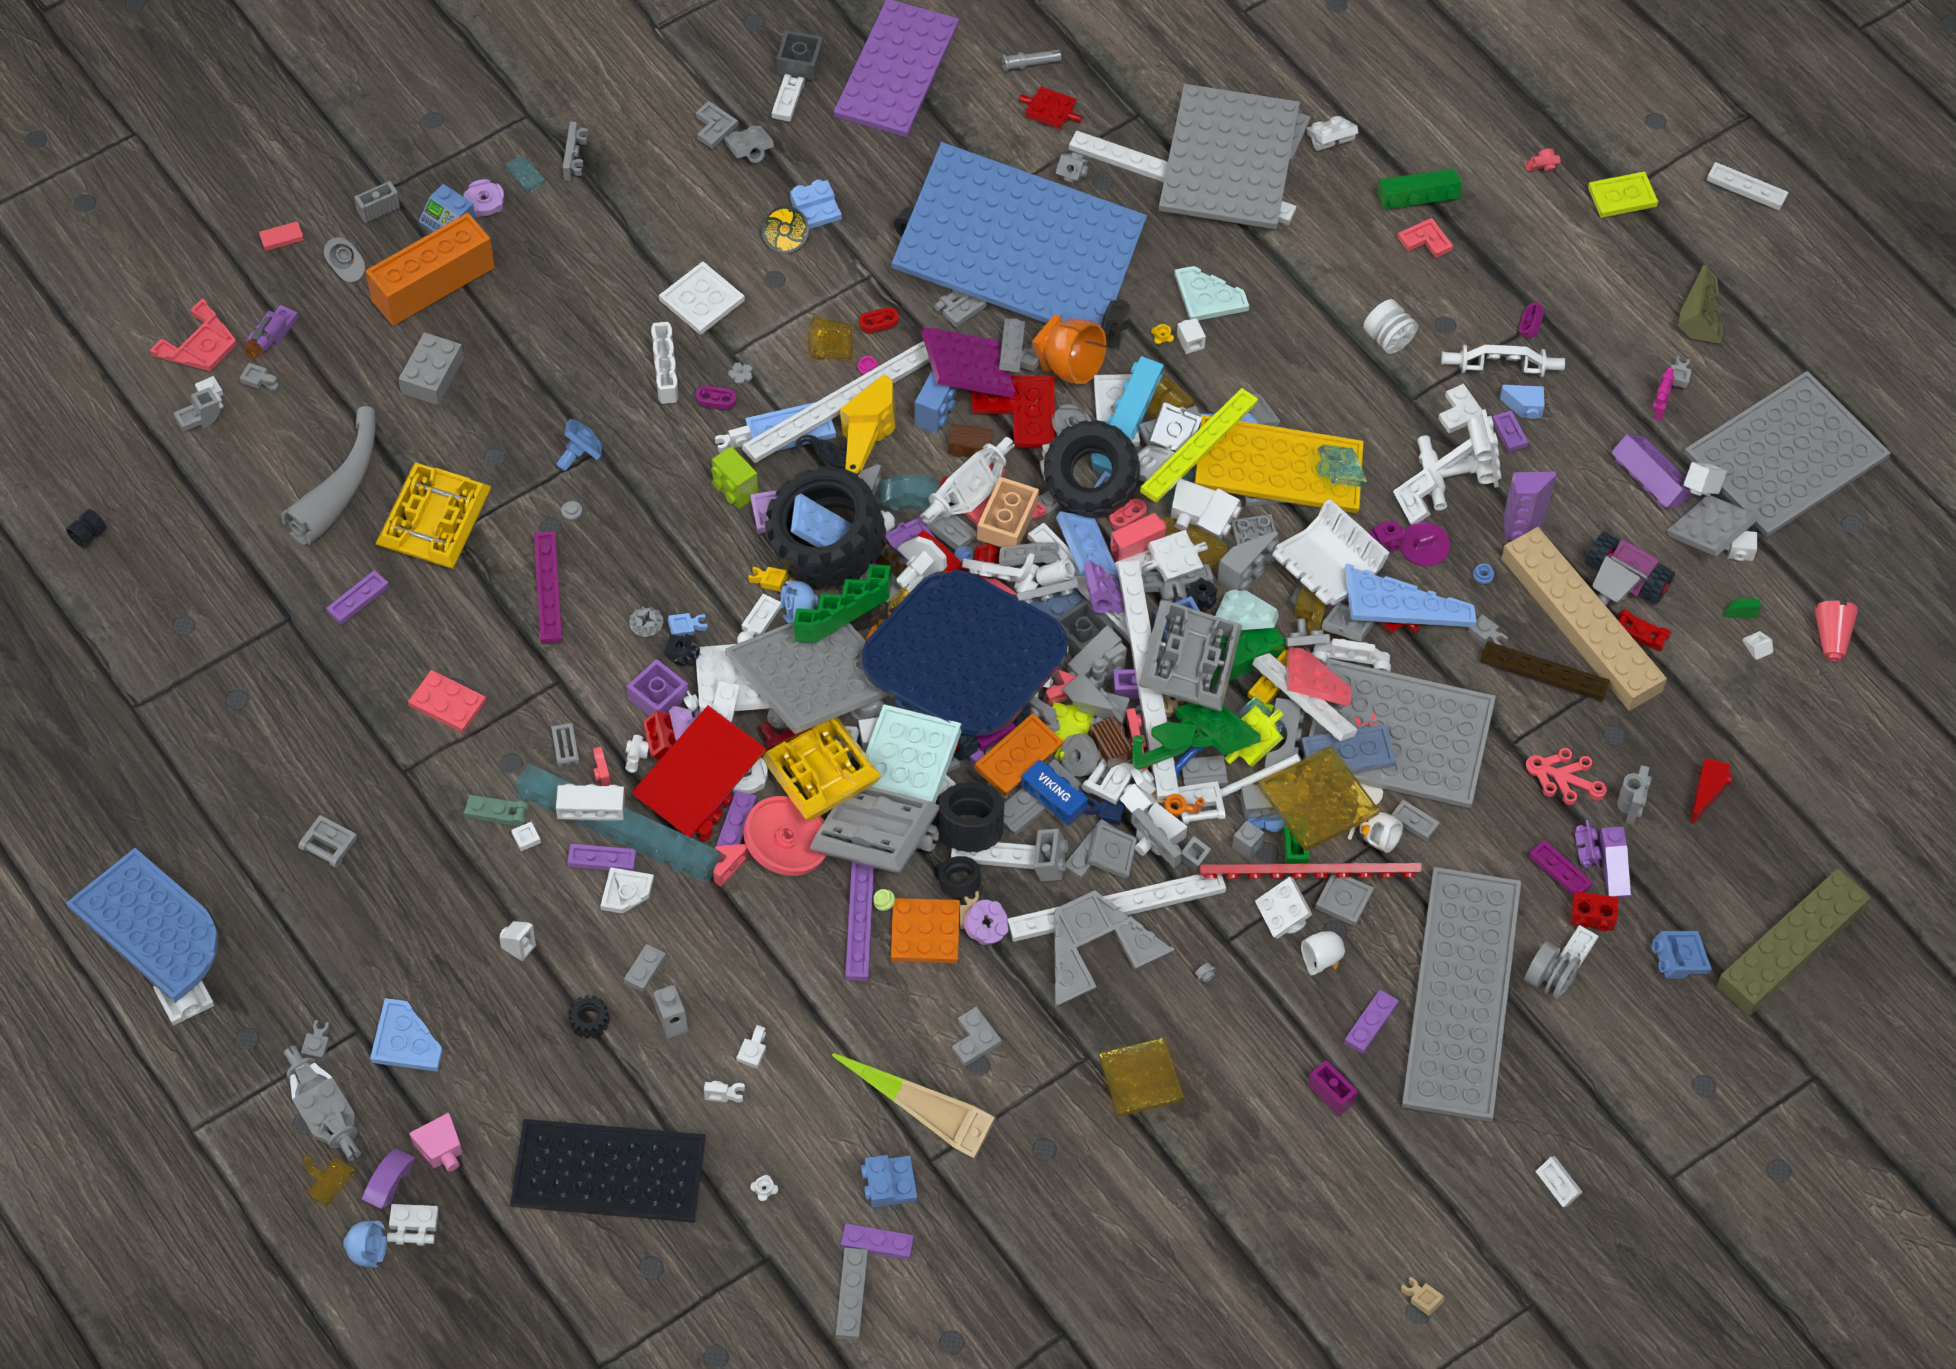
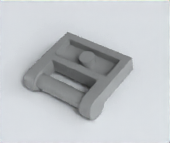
M319 815L301 839L298 848L304 852L309 851L329 862L330 866L337 868L341 864L342 858L357 840V834ZM313 839H316L337 851L333 855L311 842Z

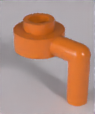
M1171 794L1166 798L1163 808L1175 817L1181 816L1184 812L1199 814L1205 804V800L1200 797L1192 805L1187 804L1183 796ZM1170 805H1176L1177 810L1172 809Z

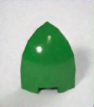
M1753 597L1736 598L1725 608L1723 617L1757 618L1761 608L1760 600Z

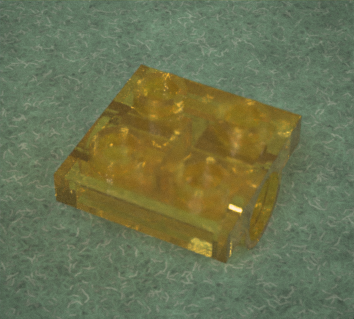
M1165 376L1160 380L1146 412L1154 419H1157L1162 403L1165 402L1177 408L1184 407L1188 409L1194 405L1195 400Z

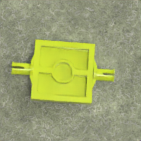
M1054 702L1052 708L1056 710V719L1060 724V729L1054 733L1065 741L1068 736L1086 733L1089 736L1092 718L1095 715L1082 713L1074 703L1072 705H1065ZM1062 746L1056 751L1054 756L1056 759L1060 757V760L1064 758V751L1061 752Z
M1255 706L1241 720L1261 734V742L1228 754L1225 760L1231 765L1240 756L1244 758L1248 765L1253 767L1284 738L1277 730L1275 724L1284 716V713L1278 708L1268 717L1259 707Z

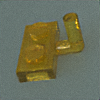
M306 1156L303 1159L306 1172L317 1179L307 1192V1195L327 1208L355 1173L354 1169L335 1157L325 1171L322 1172L314 1166L312 1157Z

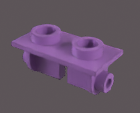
M1586 820L1587 827L1579 825L1574 832L1577 846H1586L1578 849L1580 864L1584 868L1591 867L1592 863H1596L1598 868H1600L1599 859H1602L1600 847L1596 845V840L1599 839L1596 827H1592L1590 822Z

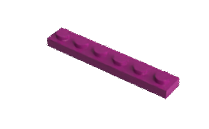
M555 531L534 533L540 641L541 644L562 642L556 534Z

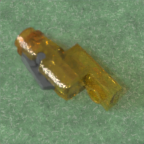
M1299 580L1290 601L1294 606L1296 619L1305 618V622L1308 623L1307 633L1320 630L1326 605L1315 595L1317 591L1312 593Z

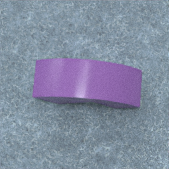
M396 1148L393 1149L374 1172L362 1200L381 1209L390 1205L400 1179L410 1174L415 1157Z

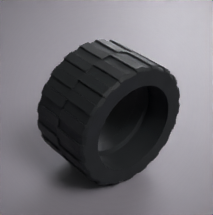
M966 782L951 786L942 793L938 804L937 829L941 840L947 846L958 851L971 853L990 849V847L997 844L1003 834L1005 806L1003 798L997 790L979 782ZM972 814L983 818L969 820L958 816Z

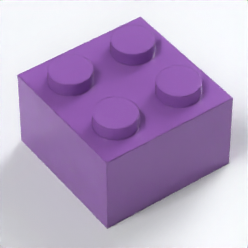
M657 659L627 685L628 700L648 716L656 710L669 713L673 706L678 707L684 702L683 698L688 696L686 692L688 691V683Z

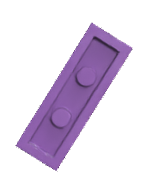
M374 570L326 608L327 613L342 625L388 589L389 583Z
M735 791L716 846L742 844L744 823L751 809L756 804V795Z
M570 844L567 864L568 867L610 871L611 867L634 871L637 853L636 849Z
M1379 990L1345 1038L1344 1043L1364 1054L1397 1007L1399 1000Z
M845 1223L841 1248L868 1249V1253L910 1260L914 1235Z

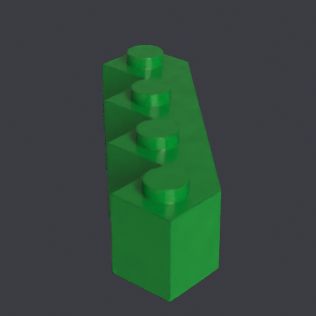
M869 564L867 580L845 579L842 595L821 594L818 610L796 608L793 622L795 641L817 643L888 600L892 587L891 566Z

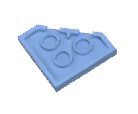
M385 998L370 1057L371 1063L438 1072L443 1053L440 1044L433 1038L428 1028L418 1018L407 1001Z

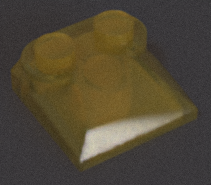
M814 316L808 331L809 354L816 360H824L826 357L851 360L853 358L852 325Z

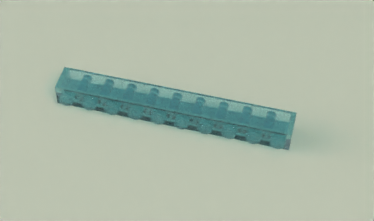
M528 764L516 782L517 795L525 801L530 800L537 803L542 809H550L556 812L558 785L572 783ZM625 807L624 820L571 819L581 827L587 826L601 836L606 835L613 838L618 844H626L636 849V852L640 854L650 855L657 862H665L677 871L689 873L696 880L709 882L713 876L714 867L721 861L720 851Z

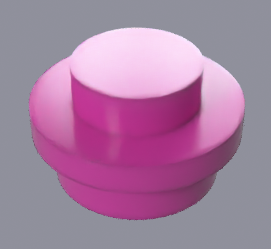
M864 356L858 362V371L863 375L878 367L877 361L871 356Z

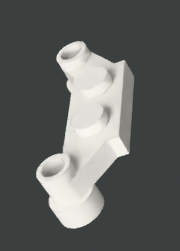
M1334 638L1330 643L1314 644L1312 654L1324 665L1327 664L1328 658L1372 664L1374 669L1391 671L1389 663L1390 654L1379 651L1375 648L1374 644Z

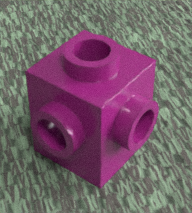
M1396 520L1385 521L1373 527L1372 531L1378 542L1387 551L1395 552L1402 548L1405 531L1403 527H1399Z

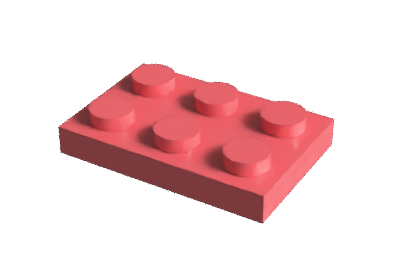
M431 670L409 699L408 705L464 733L486 703V697Z

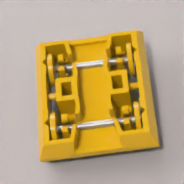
M414 462L375 544L454 569L492 487L458 474ZM404 513L406 515L407 520H403L402 518Z

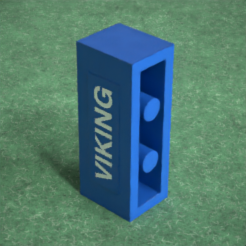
M1040 759L1021 776V787L1068 826L1087 810L1088 799L1086 795L1072 787L1065 777H1060L1049 764H1044Z

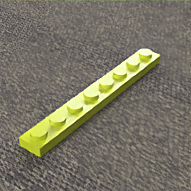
M1241 388L1141 486L1140 492L1157 503L1257 405L1258 398Z

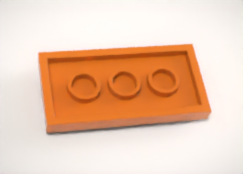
M1032 713L976 762L973 768L1005 797L1021 783V776L1039 759L1042 762L1047 760L1063 745L1064 741Z

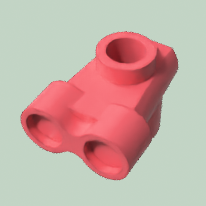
M1545 149L1538 152L1539 156H1533L1531 160L1526 161L1525 166L1527 171H1536L1538 169H1544V172L1553 171L1560 164V157L1555 155L1554 149Z

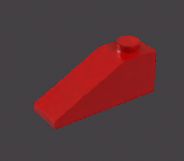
M1708 758L1704 759L1690 823L1695 824L1720 797L1725 786H1730L1733 773L1729 772V763Z

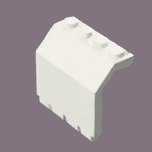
M1329 499L1324 503L1318 517L1304 531L1276 545L1272 556L1282 565L1287 564L1285 568L1297 579L1301 578L1300 582L1312 593L1317 591L1315 595L1325 605L1329 603L1335 605L1348 597L1345 575L1347 563L1354 565V569L1363 572L1366 569L1372 571L1373 575H1376L1383 567L1390 552Z

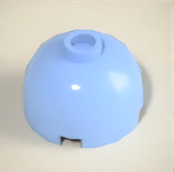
M786 581L787 585L782 586L780 596L781 609H786L787 615H783L787 623L794 622L796 608L815 609L818 605L817 595L814 594L808 584L801 581Z
M361 1221L352 1226L344 1238V1249L349 1259L356 1265L376 1268L378 1267L376 1265L377 1262L383 1261L387 1247V1236H382L381 1229L385 1230L380 1221Z

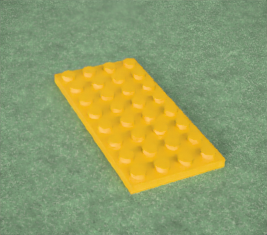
M1201 415L1202 420L1199 429L1213 416ZM1239 421L1196 464L1194 484L1214 491L1220 489L1226 493L1320 508L1323 507L1327 500L1331 499L1344 512L1358 513L1363 441Z

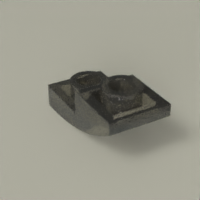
M884 601L851 621L850 624L856 631H860L883 622L888 617V603Z

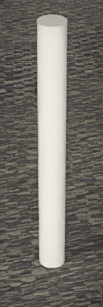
M1298 754L1293 755L1221 788V796L1225 797L1240 790L1241 787L1258 782L1301 762L1300 756Z

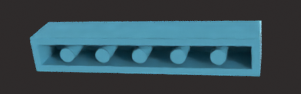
M1142 356L1138 362H1134L1131 369V379L1126 380L1123 386V391L1125 392L1122 398L1118 397L1116 401L1115 414L1110 415L1107 424L1115 425L1121 429L1131 441H1133L1138 431L1139 424L1143 420L1164 373L1163 364ZM1093 453L1090 459L1093 470L1102 474L1104 471H1107L1111 474L1112 465L1110 460L1102 454Z

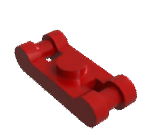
M1622 609L1618 615V621L1636 642L1653 650L1662 651L1665 646L1664 641L1668 640L1671 635L1667 628H1659L1632 615L1626 609Z

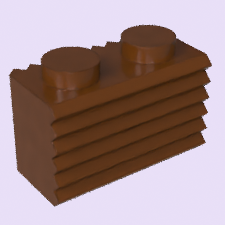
M952 424L948 440V454L956 457L968 456L971 458L976 452L982 450L986 444H992L993 430Z
M1114 716L1090 726V737L1100 750L1102 758H1104L1109 769L1131 760L1133 756V741L1125 737V729L1120 721L1117 722Z

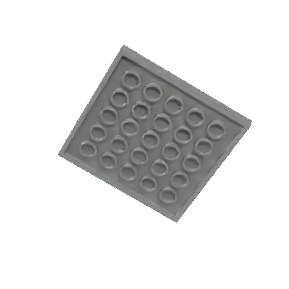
M793 622L728 647L725 651V655L794 734L889 696V694L874 686L866 677L862 668V651L866 641L850 623L817 643L795 641Z

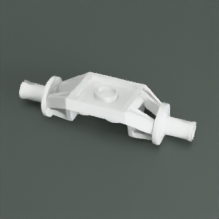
M1463 345L1460 353L1442 352L1441 365H1459L1461 373H1465V370L1482 371L1484 356L1489 360H1498L1500 356L1506 357V360L1518 361L1522 358V373L1539 374L1540 378L1544 377L1546 370L1564 371L1565 358H1548L1545 349H1541L1539 355L1528 347L1484 345L1467 352V346ZM1478 357V366L1467 365L1468 360ZM1528 361L1538 365V369L1527 368Z
M1005 437L996 447L992 444H986L982 450L976 452L944 482L936 493H932L929 496L931 506L920 515L923 518L922 521L930 525L939 515L949 518L951 515L972 512L993 492L999 477H1001L1002 469L1006 465L1004 455L1015 447L1014 444H1011L1013 441ZM990 463L994 465L992 471L989 468ZM952 502L955 505L950 507L948 503Z

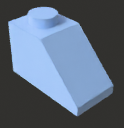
M1503 385L1500 400L1521 418H1542L1544 411V387Z

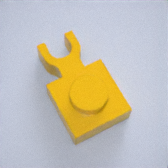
M753 567L752 571L756 576L749 575L748 579L750 583H760L761 588L781 592L782 586H784L789 575L787 570L767 567L766 571H762L760 568Z

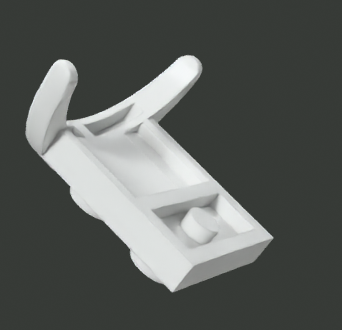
M1030 553L1021 569L1001 566L1000 563L996 564L963 559L962 567L970 568L969 573L998 577L1011 582H1022L1030 573L1035 555Z

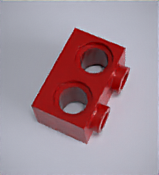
M656 710L643 721L651 758L660 760L676 742L670 714Z
M1575 891L1571 902L1570 925L1597 928L1601 931H1614L1617 923L1619 897ZM1579 910H1585L1587 913H1582ZM1601 913H1607L1609 916H1604Z

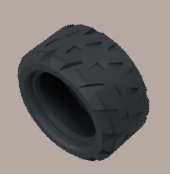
M833 466L818 467L816 471L811 469L796 474L794 480L786 481L776 491L777 498L771 499L766 511L768 520L765 521L767 537L781 566L797 581L803 579L806 584L814 587H823L824 584H829L830 587L843 585L845 579L853 577L855 580L867 572L869 564H874L882 552V544L885 543L886 538L885 519L871 488L864 479L859 478L854 472L844 468L838 470ZM802 494L824 508L843 507L855 512L852 527L840 540L827 546L808 547L796 542L797 535L791 532L795 497Z

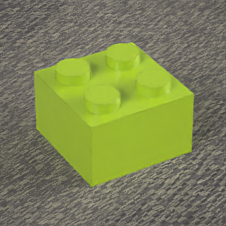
M732 446L712 458L711 471L714 487L718 491L721 490L725 494L727 501L730 504H734L738 509L751 502L750 495L758 493L757 472Z

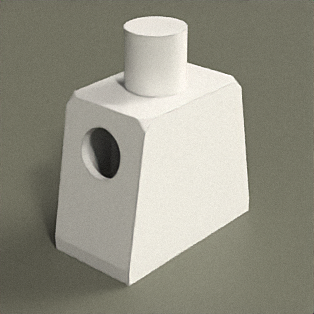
M1180 479L1176 485L1171 517L1177 519L1175 527L1183 531L1187 530L1189 524L1198 526L1197 523L1216 491Z
M1155 802L1148 811V814L1153 819V823L1165 831L1167 838L1172 843L1178 844L1186 838L1187 826ZM1137 829L1136 838L1139 842L1135 845V850L1142 856L1149 850H1152L1157 855H1161Z

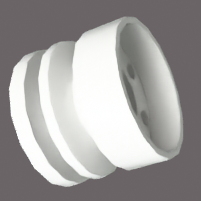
M1390 299L1372 310L1366 318L1363 328L1374 340H1377L1378 345L1386 353L1393 354L1404 348L1413 339L1418 330V324L1409 314L1405 313L1404 309L1395 300Z

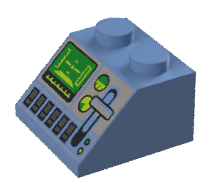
M442 184L429 197L419 219V224L434 232L466 213H469L475 219L474 204Z

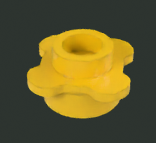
M1160 324L1151 330L1156 344L1172 342L1174 340V336L1171 335V327L1166 324Z

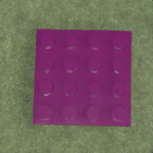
M924 327L922 337L937 384L1013 397L1015 389L1009 371L999 370L1001 345L998 340Z

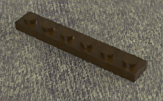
M1489 641L1485 645L1480 660L1481 663L1600 701L1604 700L1610 682L1609 679Z

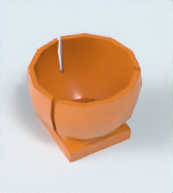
M1055 314L1032 341L1042 370L1046 372L1053 370L1058 378L1075 384H1086L1094 378V375H1097L1105 357L1106 347L1104 346L1107 345L1105 332L1099 323L1092 320L1072 318L1063 322L1061 316ZM1086 341L1098 343V344H1101V345H1097V344H1093V343H1088V342H1086Z

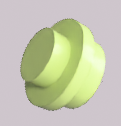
M885 889L877 891L873 898L874 906L880 911L890 909L895 903L894 894Z

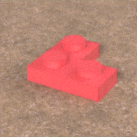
M1432 218L1398 233L1397 238L1408 252L1424 244L1435 258L1453 250V245Z

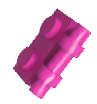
M1667 368L1666 372L1663 373L1656 394L1657 398H1655L1652 410L1656 411L1654 419L1662 421L1674 382L1673 368Z

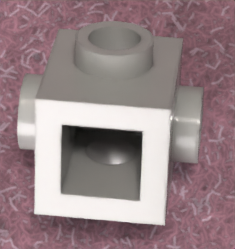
M1074 152L1071 155L1067 153L1061 154L1056 174L1065 176L1064 180L1073 183L1082 180L1088 172L1089 166H1086L1088 160L1083 159V155Z

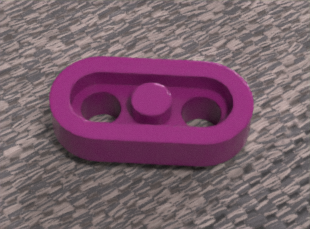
M1532 302L1524 310L1519 332L1525 338L1534 337L1539 332L1545 311L1539 302Z
M704 385L696 390V402L700 406L729 410L736 405V394L731 389Z

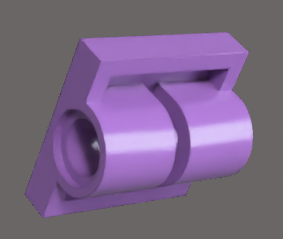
M1091 560L1084 564L1086 571L1085 580L1093 610L1097 613H1106L1113 610L1117 614L1124 611L1123 599L1116 577L1110 576L1102 566H1097Z

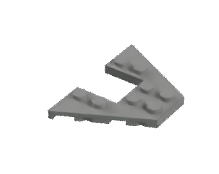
M1095 890L1066 903L1054 911L1055 1007L1096 989L1097 986L1077 950L1090 942L1114 932L1134 970L1174 952V948L1172 946L1169 947L1158 939L1153 932L1147 931L1142 924L1131 916L1125 915L1117 909V906L1106 901Z

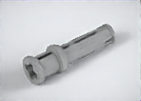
M1058 49L1033 54H1024L1022 52L1010 56L1003 54L1001 60L1003 71L1008 72L1009 69L1019 68L1023 70L1026 66L1061 62L1062 58L1061 52Z

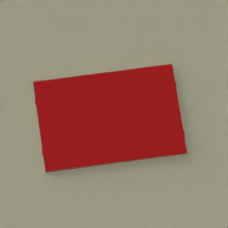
M707 705L633 790L632 795L677 830L691 838L767 749L723 717L722 714H719Z

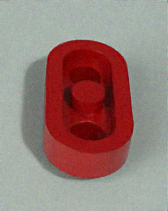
M890 307L866 312L859 318V327L865 333L891 329L897 326L899 314L897 310Z

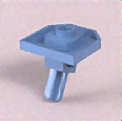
M570 419L566 423L565 435L571 440L565 447L567 450L556 463L563 471H566L577 456L580 457L584 451L596 460L601 456L602 443L594 432L579 421Z

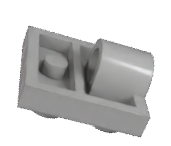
M751 126L747 130L732 132L729 136L724 137L725 145L737 159L746 156L753 163H758L764 158V150L774 147L772 138L761 126Z

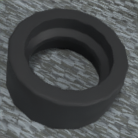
M955 856L944 861L939 867L938 876L941 889L949 896L958 898L970 896L981 885L980 868L978 863L972 858ZM959 871L972 874L971 878L962 882H953L947 879L951 874Z

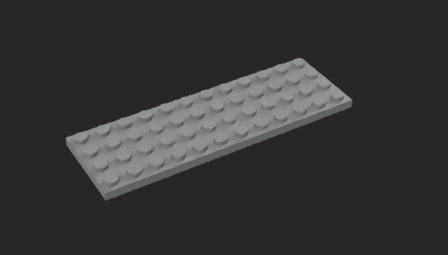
M1438 867L1433 868L1403 1092V1108L1492 1122L1521 881Z

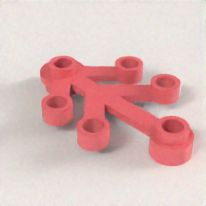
M1562 748L1559 754L1547 758L1539 755L1528 758L1526 769L1531 775L1538 777L1545 796L1552 797L1557 790V786L1550 782L1547 775L1554 777L1564 796L1563 801L1567 805H1573L1577 799L1576 792L1570 790L1567 783L1587 790L1589 797L1595 801L1602 800L1605 797L1607 788L1604 783L1600 781L1592 783L1572 775V773L1590 770L1592 766V759L1590 757L1583 756L1579 762L1558 769L1551 765L1559 762L1568 763L1572 757L1570 749ZM1562 754H1567L1569 757H1563ZM1582 762H1587L1589 765H1583ZM1546 788H1552L1553 791H1548ZM1567 796H1572L1574 799H1568Z

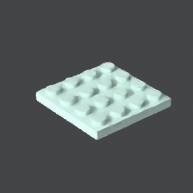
M883 705L865 752L881 774L879 781L871 787L936 803L961 735L960 727L962 724L954 721L949 723L937 717Z

